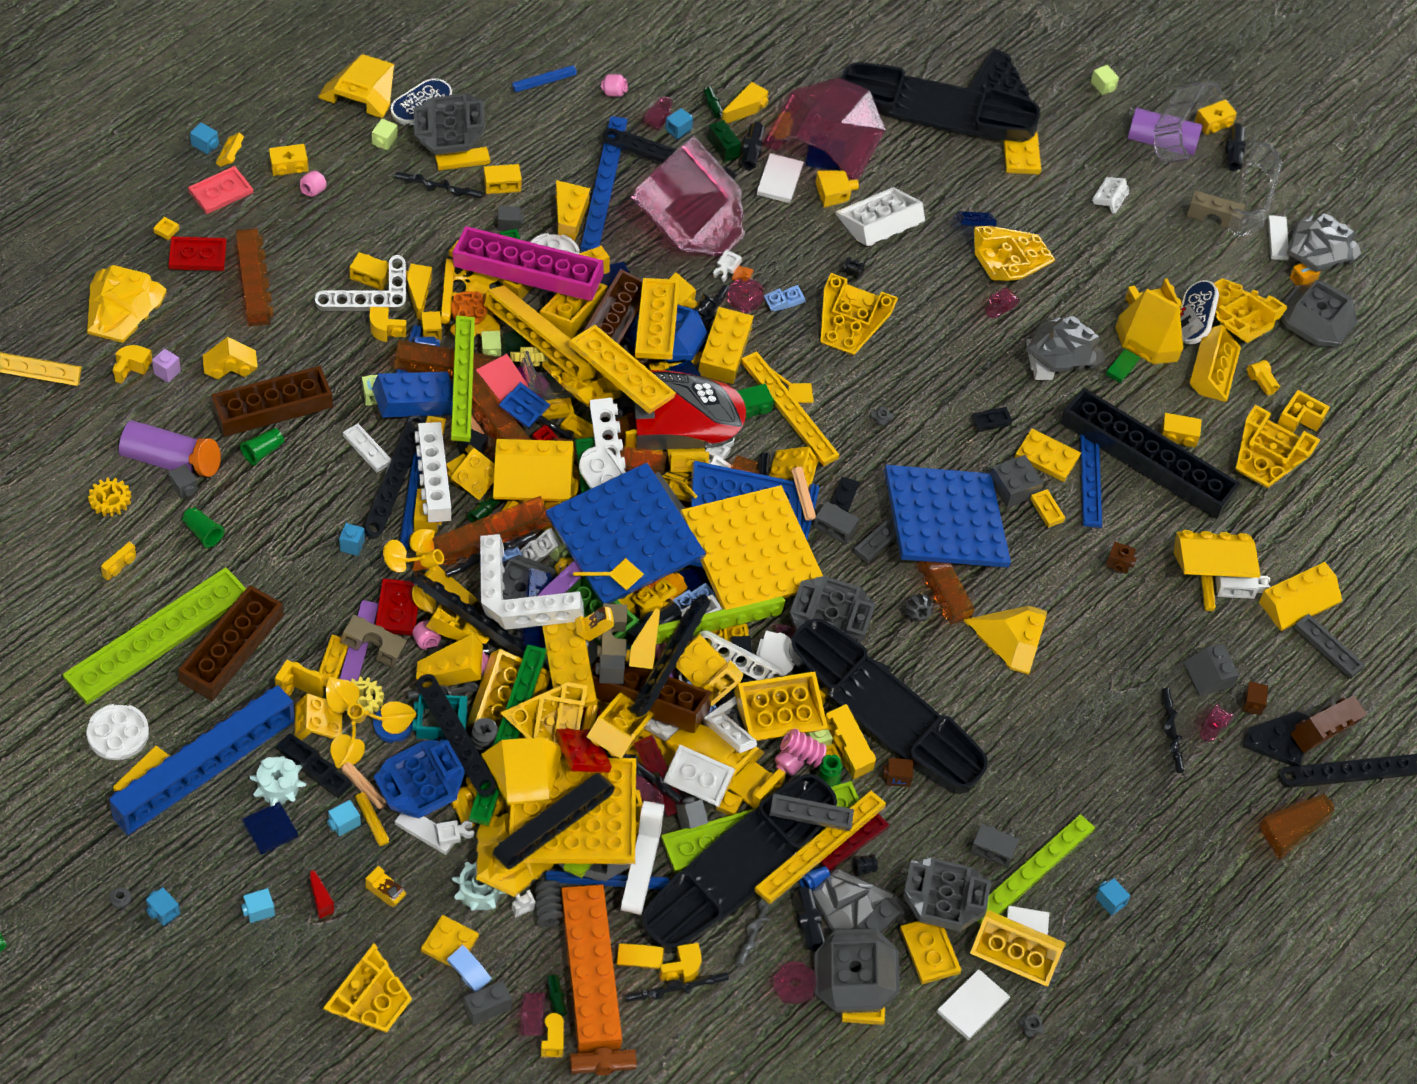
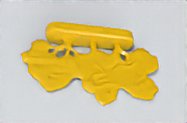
M446 259L441 324L447 325L450 323L452 297L457 294L453 292V282L455 280H462L466 284L465 291H478L485 299L487 290L490 289L489 285L500 280V278L474 272L469 277H464L463 275H466L465 272L469 270L463 269L459 274H456L454 272L453 259ZM488 309L485 319L474 326V337L476 334L481 336V331H500V324L493 317L494 313ZM455 324L452 325V326H451V329H450V331L452 332V334H453L454 336H455Z

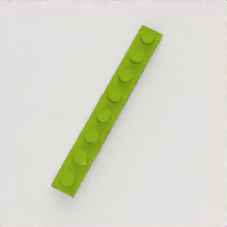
M456 316L451 424L452 441L470 442L475 317Z
M781 596L728 610L723 609L706 613L693 636L698 635L701 631L711 632L782 614L785 599ZM681 620L658 625L656 645L668 642Z
M1080 814L989 895L987 911L990 910L1001 915L1008 906H1011L1093 833L1096 827ZM984 917L978 920L980 924H982Z

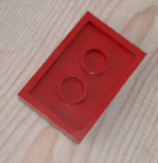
M171 236L169 269L224 271L227 239Z
M382 579L376 626H381L392 634L413 636L412 633L417 623L419 609L412 596V589L415 584L411 581Z
M566 728L556 730V739L571 771L610 773L612 765L604 748L593 744L591 739L587 738L590 729L573 730Z

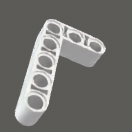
M394 255L389 260V291L323 290L319 291L315 296L317 308L322 311H370V307H389V311H401L406 305L405 259L400 255ZM395 262H400L402 267L396 269L392 265ZM397 279L402 281V285L398 287L392 283ZM326 297L329 301L326 304H320L319 299ZM340 297H344L347 299V302L339 304L337 300ZM363 297L366 301L360 305L356 303V299ZM381 297L384 299V302L376 304L374 300ZM396 297H399L403 301L401 304L397 305L394 304L392 300Z
M710 631L700 632L704 638L711 640L710 644L717 651L722 647L728 648L727 653L721 655L727 662L731 660L742 673L756 680L770 679L773 674H779L780 677L784 676L781 668ZM744 656L745 660L742 663H738L736 658ZM756 665L763 666V668L758 672L753 670L754 666ZM678 670V679L683 682L688 680L682 678L683 674Z
M649 801L643 802L639 833L635 846V864H631L621 911L642 915L662 829L663 804Z

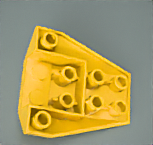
M362 54L327 82L318 97L332 103L336 102L339 95L367 104V114L384 118L390 107L394 64Z
M993 226L974 228L975 255L992 280L1009 281L1023 279L1055 261L1037 234Z
M831 273L824 288L821 343L855 355L890 317L898 297L882 291L879 296L848 285V279Z
M1146 289L1118 317L1115 328L1123 348L1152 364L1178 362L1183 350L1180 307L1156 292Z
M701 724L695 733L680 728L666 741L667 746L675 754L679 745H682L736 769L727 790L733 785L736 774L748 762L754 765L764 755V751L758 747L739 753L710 727Z

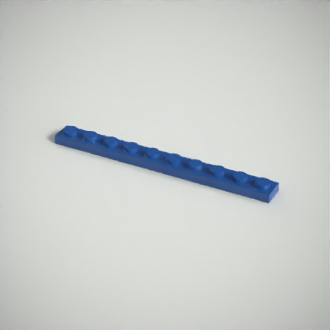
M611 116L608 127L616 128V130L618 129L622 132L626 131L628 119ZM612 134L607 135L610 137V139L615 138V136ZM604 143L582 239V252L600 246L621 154L620 148Z

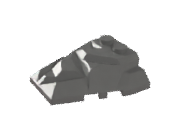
M1072 315L1062 318H1051L1042 322L1025 350L1053 372L1070 371L1074 366H1077L1078 370H1082L1086 365L1090 369H1094L1106 361L1103 350L1098 347L1100 342L1099 336Z

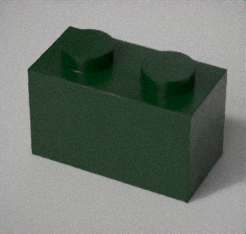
M725 120L709 125L707 139L724 163L740 157L741 142Z

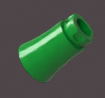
M274 428L242 442L240 449L244 458L251 465L255 466L271 452L278 449L284 443V437L277 428Z
M193 507L184 512L182 521L197 536L204 547H213L222 539L225 532L224 527L214 522L202 511Z
M826 755L820 763L816 774L830 787L841 784L842 764L840 757L837 755Z

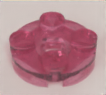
M738 279L729 287L728 301L743 313H749L751 310L760 307L763 303V287L752 279H748V281ZM742 293H744V294H747V293H748L749 296H748V297L743 296Z
M801 962L784 964L774 977L775 991L781 1001L790 1004H800L813 998L817 985L814 971ZM793 979L801 982L797 987H793L789 983H792Z

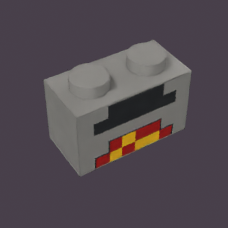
M1189 303L1180 309L1182 340L1184 342V340L1205 326Z

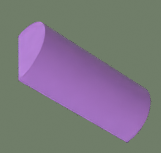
M1136 108L1128 139L1194 156L1202 124Z
M130 420L121 435L119 455L168 470H174L186 464L191 473H193L195 468L189 463V455L193 453L197 439Z

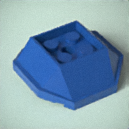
M678 305L673 359L662 360L679 361L685 359L688 361L694 359L707 338V331L697 310ZM639 315L625 336V341L630 344L634 351L636 348Z
M424 740L388 758L380 771L375 774L374 779L391 810L419 819L457 799L465 771L448 740Z

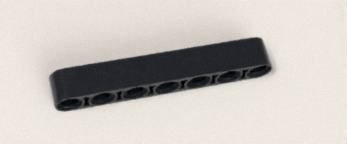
M601 773L594 774L499 843L493 850V857L506 869L514 868L613 794L615 786Z

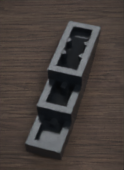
M291 733L276 746L277 750L287 759L292 760L295 765H301L303 773L338 799L352 786L351 780L336 771L333 764L320 757L319 751Z

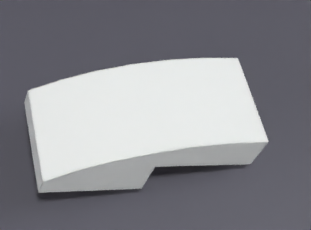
M551 528L543 532L536 540L530 541L520 552L523 557L539 562L561 544Z

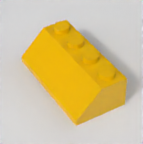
M599 284L592 301L557 293L540 310V315L572 339L588 324L607 292V285Z
M1223 325L1212 327L1210 333L1201 339L1190 384L1199 395L1226 402L1241 347Z
M1323 562L1264 590L1259 604L1279 630L1283 631L1295 625L1308 614L1314 616L1341 603L1342 597L1336 575L1326 562Z
M988 910L970 954L1048 987L1066 943Z

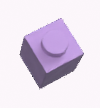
M166 349L162 350L152 360L154 374L167 383L181 372L179 357Z

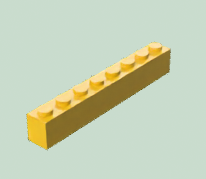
M506 286L487 290L484 306L570 376L580 381L595 377L597 369L568 345L571 339Z

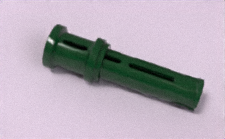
M492 493L486 500L479 501L476 508L467 512L468 520L478 526L485 516H489L493 508L503 499H493Z

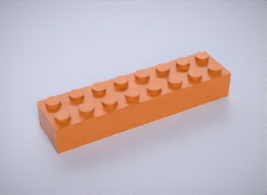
M604 885L562 888L561 905L563 906V923L578 1053H590L598 1048H610L612 1051L621 1050L622 1034Z

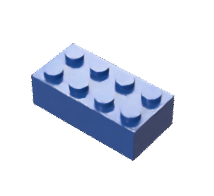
M448 372L384 373L377 375L372 390L382 417L452 415L453 385Z

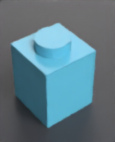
M350 800L328 811L329 820H327V824L331 831H336L338 836L361 825L360 814Z
M268 888L243 895L244 904H241L244 917L248 916L250 923L275 916L274 905Z

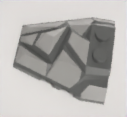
M1325 213L1300 219L1294 226L1292 239L1287 251L1288 255L1316 272L1330 269L1333 264L1342 266L1345 261L1349 264L1353 263L1362 253L1359 245L1352 241L1355 236L1354 231Z
M836 868L829 877L812 891L815 906L819 909L821 917L824 916L827 921L828 929L831 933L834 930L876 928L882 933L894 921L898 924L912 910L897 895L840 868Z

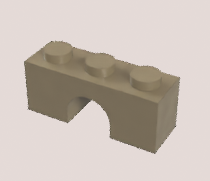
M1195 190L1187 217L1204 221L1206 215L1215 214L1221 218L1220 226L1237 231L1245 205Z
M603 603V607L612 609L614 626L597 637V640H601V646H597V657L600 658V655L624 656L625 663L626 639H617L612 633L625 632L627 605Z
M353 615L343 632L340 643L357 651L364 643H373L379 648L376 660L394 668L405 649L407 640L386 631L381 626L368 622L362 617Z

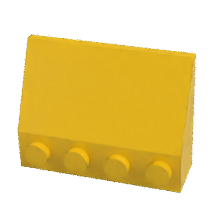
M497 439L493 499L567 501L571 499L574 463L573 441Z
M1190 530L1176 532L1173 553L1184 574L1260 578L1256 546L1249 534L1239 533L1238 535H1231L1227 532L1212 534L1209 531L1194 533Z
M501 649L490 654L466 724L467 727L473 729L474 723L477 720L488 718L496 723L499 730L503 718L501 712L505 711L522 662L521 658ZM542 668L532 698L546 692L551 678L550 671Z
M815 672L738 683L734 690L738 711L745 730L757 741L785 737L794 728L803 733L828 729Z

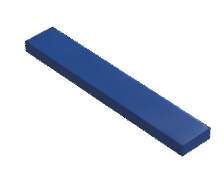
M1080 435L1083 526L1102 528L1099 445L1090 442L1083 435Z

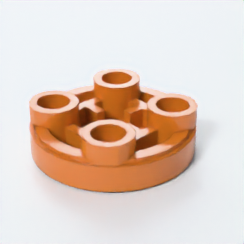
M465 291L455 294L451 303L452 317L455 320L456 316L475 317V325L481 323L485 319L488 310L484 306L485 299L482 297V294L478 291Z
M199 438L196 441L193 453L189 455V463L194 466L199 476L211 477L215 475L220 466V449L215 440Z

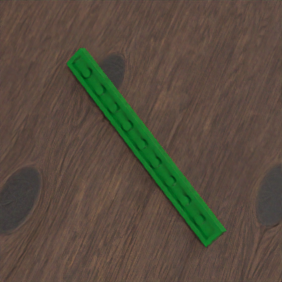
M527 645L505 710L533 697L547 655V649ZM504 716L494 745L501 740L519 738L520 731ZM484 783V785L482 784L481 789L487 790L490 788L491 784ZM498 786L495 794L493 793L488 798L481 797L477 793L469 816L470 822L486 826L490 825L500 795Z

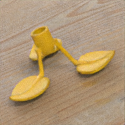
M421 529L411 534L410 547L416 552V556L419 557L406 558V549L400 541H388L383 547V556L387 566L392 571L400 573L406 570V562L420 560L423 567L429 568L424 574L425 576L435 571V566L444 562V555L441 550H434L435 531ZM414 585L412 596L415 604L420 609L433 614L436 610V600L422 591L423 589L418 587V585Z
M330 677L326 687V698L329 707L337 713H343L348 709V715L352 720V737L342 734L337 736L331 743L330 751L336 768L342 769V766L347 762L355 765L363 757L365 744L362 740L355 739L356 724L363 722L366 716L383 720L382 727L386 732L399 734L404 732L416 717L415 710L407 704L392 701L381 707L382 717L377 716L369 711H365L363 706L357 703L360 697L357 685L348 680Z

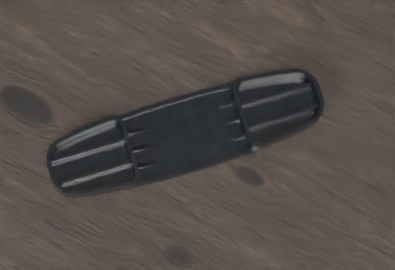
M861 62L848 65L841 77L840 95L846 103L888 117L962 134L1010 141H1027L1034 137L1037 132L1040 118L1038 104L1031 99L990 87L985 89L984 92L947 83L905 76V71L900 67Z
M816 618L803 623L796 630L789 645V654L793 662L803 673L815 672L819 689L838 707L847 704L856 723L901 759L913 760V768L952 793H968L978 784L987 769L988 760L986 754L951 717L941 716L906 684L869 657L864 645L827 621Z
M812 774L801 775L773 793L837 806V798L833 789L819 776ZM771 794L760 803L759 807L713 842L683 871L677 873L644 910L640 925L644 937L652 946L664 948V953H675L678 946L691 944L757 894L755 887L814 839L824 826L770 816L773 796Z

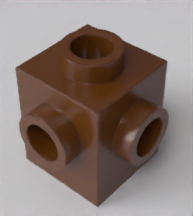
M1114 541L1106 567L1127 574L1129 567L1134 568L1137 559L1134 556L1136 549Z

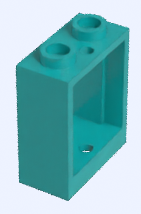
M419 694V701L414 703L417 719H413V731H416V739L434 740L441 737L442 740H447L440 727L423 726L424 709H429L422 695ZM446 695L453 709L458 710V718L466 730L468 696Z

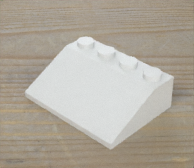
M894 187L835 211L836 216L855 239L866 246H871L882 239H888L893 234L902 233L905 229L918 226L919 223L925 221L923 203Z

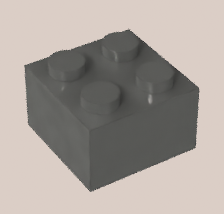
M1026 455L992 467L990 475L993 479L994 488L1006 507L1029 500L1032 494L1041 492L1043 481Z

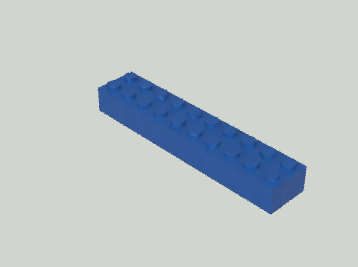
M279 685L273 689H268L257 700L250 701L245 708L234 712L224 722L216 724L211 731L201 734L196 741L190 745H185L175 755L167 757L162 764L156 768L149 769L144 776L133 780L123 790L115 792L109 799L113 820L127 836L284 730L295 722L294 706L291 698Z

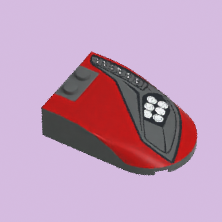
M650 370L676 392L673 399L652 413H647L634 402L637 429L636 451L719 447L731 442L742 431L745 424V404L735 389L720 381L682 372Z

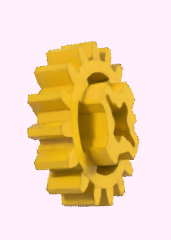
M109 477L106 478V482L100 479L99 485L93 484V489L89 490L90 496H88L91 509H95L96 514L102 512L104 517L107 513H110L111 517H113L115 512L120 515L121 509L126 511L127 505L131 504L130 499L132 498L129 486L124 485L123 480L118 483L117 478L110 481Z

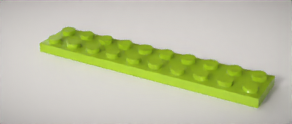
M225 567L63 673V679L88 705L224 615L246 588Z
M852 781L831 787L836 794L837 806L851 808L859 801ZM755 809L709 821L707 824L692 829L685 828L661 835V841L674 874L683 871L713 842Z

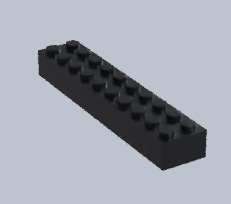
M1083 387L1064 410L1061 424L1077 434L1083 435L1090 442L1098 444L1103 450L1215 519H1218L1236 496L1241 484L1240 482Z

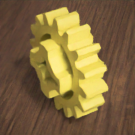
M520 347V351L510 352V359L515 362L520 361V366H540V361L550 360L536 347Z
M359 677V681L351 679V682L357 685L360 692L357 703L361 704L365 711H369L372 714L373 711L378 712L379 706H383L384 693L382 692V686H377L376 680L371 683L369 677L366 681H363L362 677Z

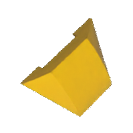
M441 603L426 625L432 631L458 641L471 634H474L482 644H486L490 638Z
M544 737L501 740L481 754V757L489 767L491 775L495 778L507 805L549 802L563 752L556 743Z
M374 943L336 990L323 1010L386 1033L412 998L399 978L395 977L388 966V962L382 958Z

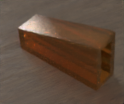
M1324 793L1264 817L1259 828L1278 859L1281 860L1331 818L1335 810L1334 805Z

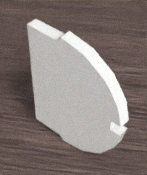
M766 630L764 639H760L756 655L781 668L784 676L795 665L789 654L791 639L781 632L774 633ZM756 665L755 671H760L763 666ZM773 674L770 678H777L780 675Z

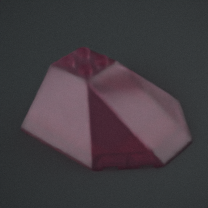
M837 77L792 90L762 145L778 152L785 140L796 138L826 151L836 164L846 172L848 180H859L886 129L870 91Z
M692 136L657 167L632 193L631 198L679 251L722 256L726 250L730 251L745 235V229L742 228V219L744 217L743 205L740 203L741 188L695 136Z

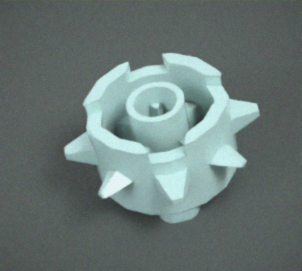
M284 756L267 757L262 760L257 775L250 776V779L257 782L258 785L257 790L253 794L254 797L262 796L266 802L271 803V806L285 804L287 800L294 802L299 787L306 786V783L298 780V773L302 766L295 765L292 760L286 759Z
M466 862L460 877L452 878L453 881L459 884V891L454 896L455 900H461L472 911L494 909L500 894H506L476 880V862L473 865Z

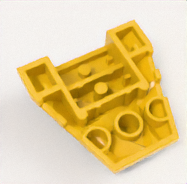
M115 265L97 271L90 284L87 333L123 343L138 328V324L143 319L146 320L149 317V313L154 308L158 309L167 293L166 288L158 282L151 281V276L147 273Z
M1222 278L1214 282L1219 291L1215 317L1226 329L1247 343L1272 330L1275 321L1281 318L1287 309V305L1269 295L1267 298L1258 296V291L1252 290V293L1242 290V285Z
M551 359L542 362V367L578 401L586 404L588 407H590V400L612 398L614 400L622 394V390L598 370L594 378L580 381L570 376Z
M1255 405L1245 421L1235 471L1269 488L1310 457L1319 444L1320 439L1305 431L1301 436L1288 431L1269 420L1270 412Z
M505 813L500 817L492 816L490 825L481 824L476 833V838H478L476 852H478L476 880L515 897L527 888L533 879L537 880L545 870L549 871L552 869L553 864L519 863L514 868L508 870L493 857L494 848L509 837L510 813Z

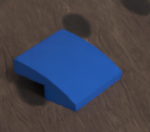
M521 382L499 404L500 408L528 429L550 406L549 403Z

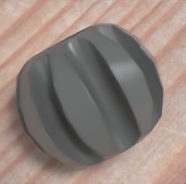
M919 593L917 596L915 594L910 596L911 599L905 603L907 616L915 622L928 620V616L932 615L934 611L931 598L922 593Z

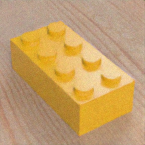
M718 307L700 360L698 375L734 384L752 330L753 315Z
M620 692L598 717L587 738L591 739L593 744L608 750L610 755L622 759L643 733L654 714L648 711L644 716L636 717L631 712L632 704H635V701Z

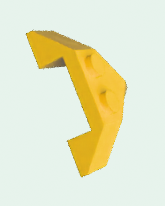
M1028 605L964 619L967 626H971L977 632L976 635L1006 662L1005 665L1009 669L1029 675L1045 623L1046 610Z
M567 682L501 712V714L526 738L544 737L559 745L555 736L557 729L571 728L573 730H580L588 685Z

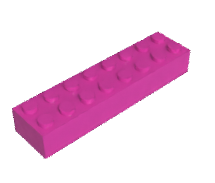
M465 226L453 250L454 267L588 301L593 300L604 275L603 260Z

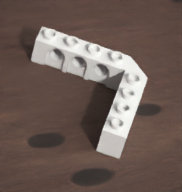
M500 534L480 536L481 603L486 616L494 619L505 630L575 622V619L580 616L584 617V604L580 591L504 600L503 590H505L502 576V573H504L502 564L504 546Z

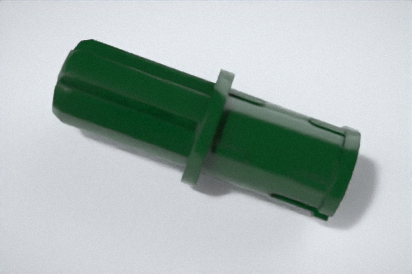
M712 87L704 88L703 94L707 100V106L711 108L714 118H721L723 110L720 106L719 98L715 96Z
M549 975L547 977L550 991L548 999L551 1000L553 1013L564 1017L567 1015L564 1002L565 993L561 990L558 975Z

